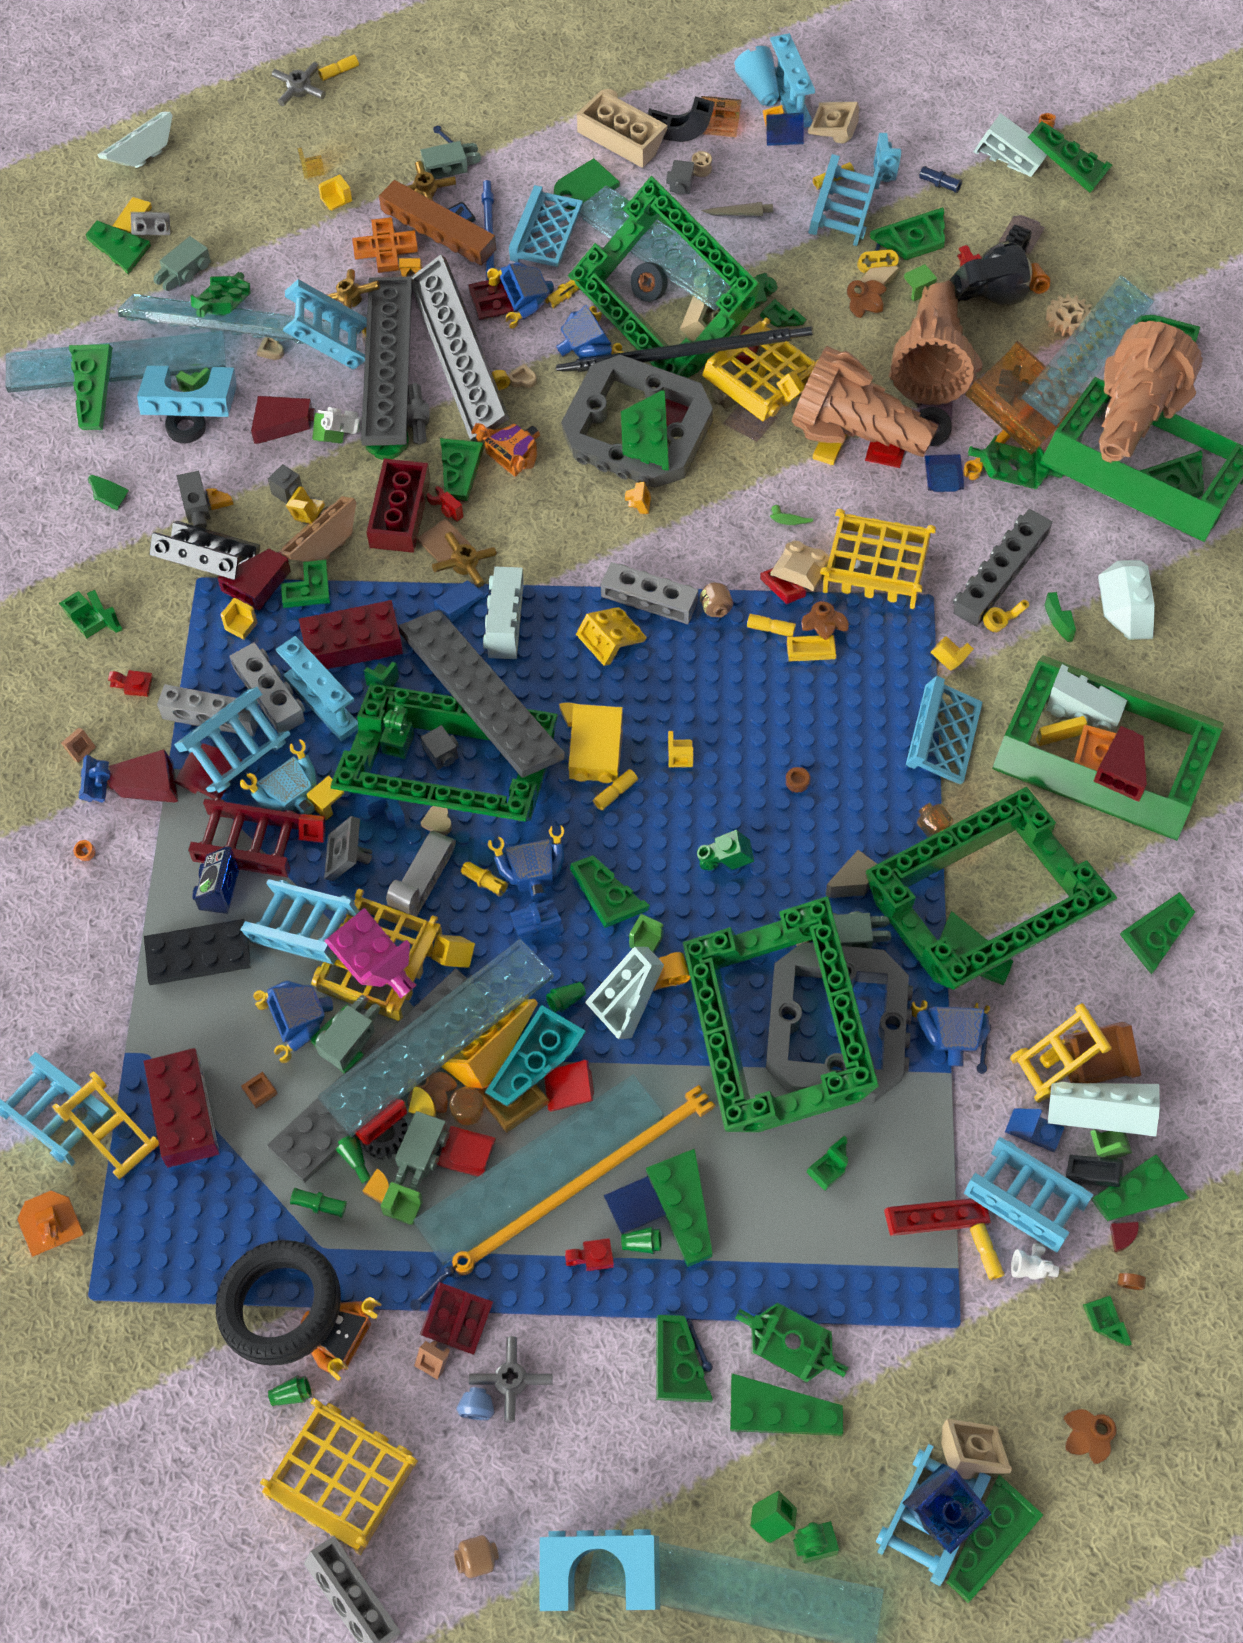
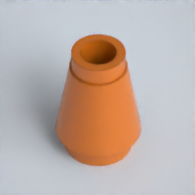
M1032 263V278L1029 287L1035 293L1042 294L1049 289L1050 278L1038 263Z

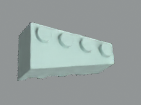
M495 567L494 576L489 578L491 595H488L487 609L489 611L485 619L486 634H484L483 647L488 649L489 658L517 659L524 584L523 568Z
M1052 1083L1048 1123L1156 1136L1160 1110L1159 1084Z

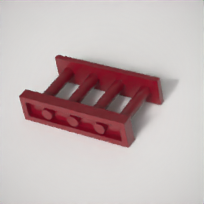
M217 798L213 800L204 799L203 804L210 818L203 840L199 843L190 842L188 851L193 862L205 864L207 856L224 850L222 860L210 865L221 862L220 866L288 878L291 868L288 859L284 857L291 830H299L300 814L290 810L282 812L228 803ZM220 817L234 819L227 844L223 847L212 845ZM244 821L258 823L251 848L247 851L236 849ZM268 825L282 827L275 852L271 855L260 853Z

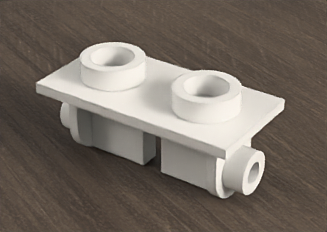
M328 407V411L318 410V413H324L321 425L326 430L356 434L361 429L359 423L362 417H358V412L345 410V413L341 414V409Z

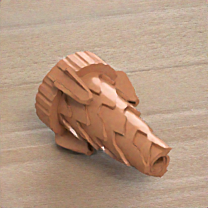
M949 280L924 287L915 319H912L911 328L904 336H901L892 354L891 371L889 373L890 380H893L894 386L902 395L919 404L941 405L942 403L946 404L958 399L960 395L969 390L970 384L977 380L976 372L982 370L981 358L975 352L971 343L968 342V339L963 336V326L960 325L961 317H957L958 299H955V286Z
M1139 322L1126 330L1115 351V355L1106 359L1104 392L1112 398L1102 424L1104 430L1098 441L1103 460L1111 463L1112 461H1120L1123 457H1131L1141 437H1145L1152 422L1159 419L1162 410L1165 418L1170 419L1195 397L1196 390L1193 384L1202 367L1203 357H1201L1202 353L1196 342L1182 330L1162 322Z
M826 346L796 406L792 418L794 426L803 429L805 437L812 441L843 444L846 438L845 434L852 437L856 435L867 441H878L887 446L891 443L914 455L924 457L939 425L920 417V412L903 405L899 399L884 392L885 389L871 382L873 376L851 353L847 351L840 352Z

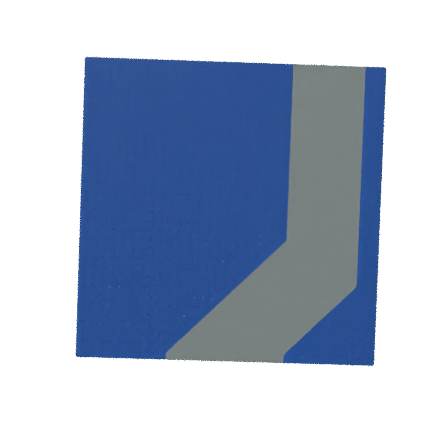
M200 577L196 580L180 687L238 698L248 689L233 669L230 655L252 643H255L259 650L262 648L265 650L270 659L268 661L271 666L275 665L281 674L280 679L285 683L283 674L292 668L277 653L276 649L294 636L304 644L299 622L300 618L392 600L397 625L435 611L433 602L462 583L328 580L330 603L283 608L280 584L259 611L254 609L258 623L243 640L226 631L221 618V613L232 601L233 597L221 591L217 578ZM285 579L282 583L301 582L304 580ZM484 584L478 588L484 593V596L453 621L452 624L526 709L558 714L554 741L565 752L564 760L547 767L531 821L524 822L448 809V818L451 820L452 829L446 836L456 840L455 848L417 917L430 921L432 915L438 917L436 923L441 925L442 935L461 936L475 943L470 966L465 968L444 966L431 959V957L426 956L422 963L423 974L420 979L415 978L414 983L416 986L412 989V997L409 1001H404L401 1011L404 1017L455 969L492 1000V1005L431 1062L425 1070H428L431 1074L435 1072L447 1073L457 1083V1088L446 1092L448 1100L446 1113L436 1112V1118L446 1122L447 1130L449 1131L450 1126L495 1137L496 1141L483 1178L436 1166L434 1171L430 1170L427 1178H423L417 1190L422 1195L423 1203L413 1225L383 1215L380 1207L381 1203L363 1194V1189L367 1183H361L355 1169L353 1170L338 1152L304 1183L268 1149L267 1145L343 1073L336 1066L319 1056L316 1047L311 1044L310 1040L297 1051H291L292 1057L289 1062L281 1063L279 1059L285 1055L286 1051L276 1055L274 1050L278 1045H288V1041L283 1043L270 1008L259 1010L255 1003L261 1000L256 1001L253 995L258 990L267 993V989L284 981H291L303 986L311 985L314 987L318 998L330 996L317 991L316 986L311 984L316 968L322 966L323 962L255 944L248 939L251 968L150 986L147 977L144 936L245 919L247 922L256 924V922H260L274 896L273 891L266 884L268 879L278 882L279 880H284L294 886L337 897L347 896L353 901L355 900L356 891L361 889L364 890L363 898L388 906L386 896L391 883L394 880H403L426 837L431 832L421 827V821L432 806L397 800L403 811L406 826L397 829L393 821H388L384 811L369 816L367 803L371 795L344 791V795L331 805L333 815L325 820V840L323 843L299 840V830H291L284 857L288 859L291 868L288 878L220 866L214 890L196 896L203 869L211 865L204 867V863L193 862L188 849L190 842L199 843L203 840L210 815H207L203 802L204 799H213L199 791L194 794L176 784L178 802L162 803L117 1105L149 1139L154 1136L158 1140L144 1060L196 1048L203 1067L219 1155L167 1168L161 1158L158 1145L120 1180L113 1174L116 1168L108 1160L88 1297L91 1300L216 1304L221 1282L237 1259L258 1245L277 1240H291L315 1248L328 1259L340 1283L341 1303L364 1301L372 1297L382 1304L381 1306H376L373 1310L414 1311L410 1307L411 1301L419 1299L444 1273L445 1267H453L452 1260L455 1254L461 1251H470L687 1102L685 1094L700 1085L703 1091L696 1098L706 1093L709 1099L702 1105L704 1106L712 1101L716 1106L702 1117L697 1112L693 1113L476 1262L471 1273L459 1275L454 1269V1274L451 1277H447L442 1283L493 1301L489 1313L653 1319H656L657 1315L685 1316L686 1319L690 1318L691 1320L739 1321L735 1317L740 1308L753 1316H759L776 1303H779L816 1324L958 1328L960 1326L957 1229L890 1236L884 1209L887 1207L956 1200L951 1066H948V1051L935 1050L934 1045L930 1044L921 1029L917 1018L911 1015L910 1025L906 1024V1033H910L909 1049L905 1048V1057H909L908 1073L903 1072L901 1082L876 1102H858L762 1132H726L691 979L681 985L652 991L632 1038L618 1039L585 1003L633 949L629 947V934L640 914L604 928L570 870L571 863L592 855L615 874L614 877L624 886H629L637 898L641 901H646L650 905L649 911L641 914L664 925L663 939L654 954L660 958L671 953L682 952L685 956L682 942L729 927L737 935L781 921L779 911L826 897L828 882L857 850L879 864L942 831V811L939 814V810L942 809L941 776L919 766L915 769L906 766L925 685L937 676L936 657L931 653L932 649L936 646L934 597L932 595L918 594L915 609H910L911 596L898 594L896 602H889L887 600L888 593H874L873 598H867L864 593L806 592L805 597L786 604L773 591L729 590L733 599L732 609L723 617H710L705 613L700 601V594L703 589H698V604L689 624H685L601 597V587L523 585L517 659L489 658L488 649L483 647L484 634H486L485 619L489 611L487 609L488 595H491V590L489 589V584ZM820 601L830 603L835 611L845 615L849 623L848 631L835 629L832 634L835 639L836 659L788 661V636L747 627L748 618L751 613L768 617L772 620L777 619L796 624L793 637L820 636L815 629L803 631L801 625L804 615L811 612L812 606ZM619 607L626 612L627 616L641 629L647 638L645 642L620 647L611 664L604 666L578 638L576 633L587 613ZM401 634L403 654L327 669L354 698V701L345 708L357 721L358 713L369 687L366 685L364 670L366 667L374 670L378 663L386 667L391 662L397 664L399 679L393 687L452 696V694ZM292 689L293 698L295 700L299 699L305 708L303 712L305 722L289 730L290 735L284 739L286 743L275 751L272 748L232 778L230 781L231 785L227 787L221 799L228 803L262 808L251 795L252 791L241 787L240 781L243 779L247 785H251V779L247 777V774H254L258 782L292 757L298 759L297 754H293L290 751V744L292 743L294 750L301 751L302 746L299 740L305 743L304 753L309 756L314 766L316 784L318 785L328 776L333 779L344 750H351L358 730L343 741H340ZM561 703L622 707L623 736L618 778L628 769H631L637 775L638 781L624 793L619 794L618 798L604 810L598 809L593 799L608 786L612 785L613 782L601 783L592 780L580 782L575 779H569L572 726L568 727L559 708ZM258 705L259 709L262 711L266 719L269 721L273 729L278 734L277 730L274 728L268 717L265 715L261 707ZM180 722L174 723L170 758L174 765L175 779L190 752L188 750L179 752L174 744L198 727L196 725ZM258 724L254 737H251L260 748L269 741V738ZM413 728L414 737L405 759L383 754L380 745L370 771L372 774L507 796V803L512 779H517L518 772L491 741L453 735L459 744V748H457L458 759L450 766L437 770L422 747L421 736L430 731ZM220 731V734L234 754L241 758L242 761L251 755L237 733ZM668 731H673V740H692L693 767L668 766ZM936 732L933 734V739L938 746L939 733ZM207 736L200 741L201 743L218 748L212 738ZM933 752L929 753L927 761L934 765L939 764ZM794 767L804 768L810 774L809 787L803 792H793L786 786V774ZM315 810L310 814L320 816ZM220 817L212 845L223 847L227 844L234 819ZM349 817L359 818L358 846L372 850V854H369L372 855L371 861L367 865L356 861L355 865L334 881L324 879L328 835ZM244 821L236 849L247 851L251 848L258 823ZM561 825L564 828L561 841L564 842L565 861L559 875L553 878V885L545 887L546 897L543 899L533 900L530 890L520 892L516 885L509 883L506 892L502 893L503 895L499 897L485 887H478L477 882L461 873L463 864L471 862L483 870H490L491 874L507 882L498 872L494 859L495 851L488 847L489 840H491L492 846L496 849L500 846L498 837H501L504 840V847L502 849V852H504L505 847L549 838L552 843L554 839L550 836V827L552 826V833L555 836H559L562 833ZM267 826L260 853L271 855L275 852L282 827ZM734 830H738L750 839L754 862L734 870L722 862H719L718 867L714 870H703L700 868V861L697 856V850L700 846L712 844L715 842V838ZM944 868L908 887L916 897L912 908L937 940L940 939L946 924ZM871 889L862 896L829 898L832 911L837 915L859 911L870 913V917L884 916L875 903ZM283 899L268 927L276 929L281 926L294 902L293 900ZM553 899L562 923L555 925L553 928L532 933L530 936L518 938L510 913L527 908L532 902L539 904ZM303 905L289 933L296 935L301 933L315 906ZM324 910L310 936L311 939L318 940L322 938L335 911ZM382 918L378 923L380 927L394 931L397 925ZM890 922L887 927L872 928V931L887 930L891 932V940L872 943L871 949L885 950L909 975L908 985L913 986L912 1001H907V1009L911 1008L912 1002H915V1005L921 1008L922 1000L927 1002L926 1011L928 1012L929 1008L936 1006L949 1007L948 987L933 981ZM403 926L399 934L416 939L419 932ZM396 939L394 944L398 947L403 941ZM797 945L720 968L750 1099L755 1098L757 1094L770 1091L774 1097L788 1094L766 1069L774 966L778 960L797 947ZM333 965L326 980L341 985L348 970ZM352 975L347 988L363 993L367 985H361ZM794 976L793 1001L800 1005L802 1017L799 1029L790 1034L788 1060L825 1064L828 1056L834 1053L842 1054L823 978ZM855 981L853 990L874 1069H881L882 1040L878 1035V1028L881 1016L884 1014L886 984ZM581 982L585 988L586 995L565 1011H558L556 1014L584 1029L586 1033L574 1052L557 1067L587 1060L589 1069L592 1072L593 1101L552 1112L548 1111V1105H546L506 1133L486 1107L483 1109L484 1105L476 1095V1091L480 1088L466 1087L444 1070L437 1061L461 1040L465 1044L476 1036L474 1031L478 1028H484L495 1023V1016L517 1000L536 999L538 1004L523 1029L521 1037L541 1005L551 1010L546 1000V994L550 993L551 989ZM385 984L383 987L373 986L369 996L386 1001L392 987L388 984ZM330 996L333 1002V1010L324 1013L325 1017L320 1028L345 1005L348 1004L351 1007L353 1004ZM363 1008L360 1013L364 1015L367 1009ZM378 1014L372 1021L375 1032L360 1051L365 1054L399 1021ZM790 1014L782 1016L786 1020L794 1019ZM893 1024L886 1025V1027L890 1030L898 1029L897 1026ZM839 1067L831 1068L832 1072L836 1071L839 1073L843 1071ZM263 1071L278 1095L255 1108L242 1090L241 1085ZM543 1077L536 1085L546 1096L545 1079ZM418 1078L416 1083L422 1086L426 1083V1080ZM407 1085L394 1099L404 1101L407 1114L403 1119L405 1118L409 1128L414 1114L408 1112L407 1099L411 1090ZM122 1121L113 1129L110 1153L122 1164L145 1143ZM390 1127L376 1139L380 1142H387L393 1138L395 1130L393 1127ZM845 1135L847 1137L846 1157H848V1164L845 1168L846 1172L830 1188L824 1191L806 1172L813 1163L827 1153L829 1147ZM360 1140L365 1161L364 1165L370 1177H372L376 1169H379L387 1178L389 1185L391 1182L394 1183L399 1170L395 1160L396 1154H392V1159H388L387 1156H384L383 1160L378 1159L377 1155L373 1157L369 1151L365 1150ZM442 1146L440 1147L437 1154L439 1157L443 1148ZM695 1148L713 1256L687 1267L647 1176L646 1167ZM408 1171L402 1186L410 1189V1183L415 1173ZM294 1188L316 1194L323 1192L324 1196L347 1201L343 1218L323 1212L317 1214L313 1213L312 1209L291 1205L290 1199ZM649 1227L660 1229L662 1237L661 1251H655V1254L622 1250V1234ZM610 1238L614 1262L613 1268L586 1271V1264L566 1266L565 1250H583V1242ZM460 1258L458 1264L465 1265L468 1259ZM293 1268L276 1269L266 1273L252 1285L246 1295L244 1305L311 1308L314 1299L313 1283L311 1278L300 1270ZM436 1289L421 1303L422 1306L419 1311L429 1310Z

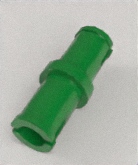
M295 1187L291 1195L290 1204L312 1209L313 1213L319 1214V1212L343 1218L347 1201L324 1196L323 1192L316 1194Z

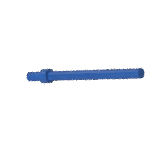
M485 180L483 181V193L481 195L482 204L484 205V226L486 231L493 234L492 205L494 204V194L492 193L491 181ZM494 253L486 261V280L490 279L487 278L488 270L494 268Z

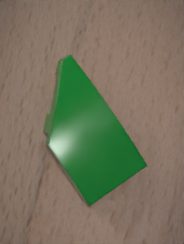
M776 299L762 310L760 314L761 318L765 319L767 317L770 319V323L775 327L804 325L807 321L794 308L789 311Z
M90 474L88 477L94 500H98L112 509L118 510L129 490Z
M96 590L87 592L93 610L103 619L105 625L115 633L123 631L113 606L103 609Z
M845 1135L829 1147L827 1153L813 1163L806 1172L824 1191L830 1188L846 1172L845 1168L848 1164V1157H846L847 1137Z
M1111 1296L1083 1304L1093 1331L1124 1346L1132 1345L1124 1322L1119 1320Z

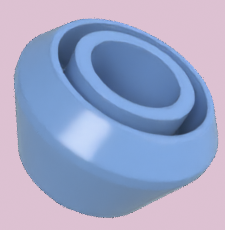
M476 1387L470 1388L469 1392L463 1394L456 1408L460 1417L472 1420H489L495 1413L492 1398L486 1394V1389Z

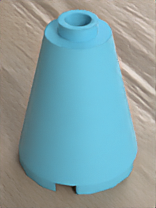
M756 46L757 50L750 52L748 49L737 57L734 62L735 71L761 105L772 106L779 98L773 54L767 46Z

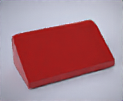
M394 1099L355 1130V1134L365 1146L407 1114L404 1101Z

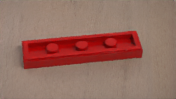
M971 1198L893 1206L884 1209L890 1236L970 1228L981 1223L985 1225L991 1223L988 1209Z

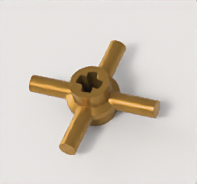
M417 161L415 163L417 171L413 184L406 186L433 201L432 197L435 195L437 188L456 185V179L453 176L435 180L431 173L425 172L423 162Z
M348 269L346 279L341 280L336 285L337 292L327 294V296L340 303H344L343 305L352 309L362 301L361 294L379 290L380 284L378 281L359 286V284L354 283L355 270Z
M452 532L446 533L444 537L453 549L451 559L433 563V571L436 573L453 568L458 574H469L478 588L482 587L485 582L476 570L478 560L496 556V548L490 547L476 551L471 545H460Z

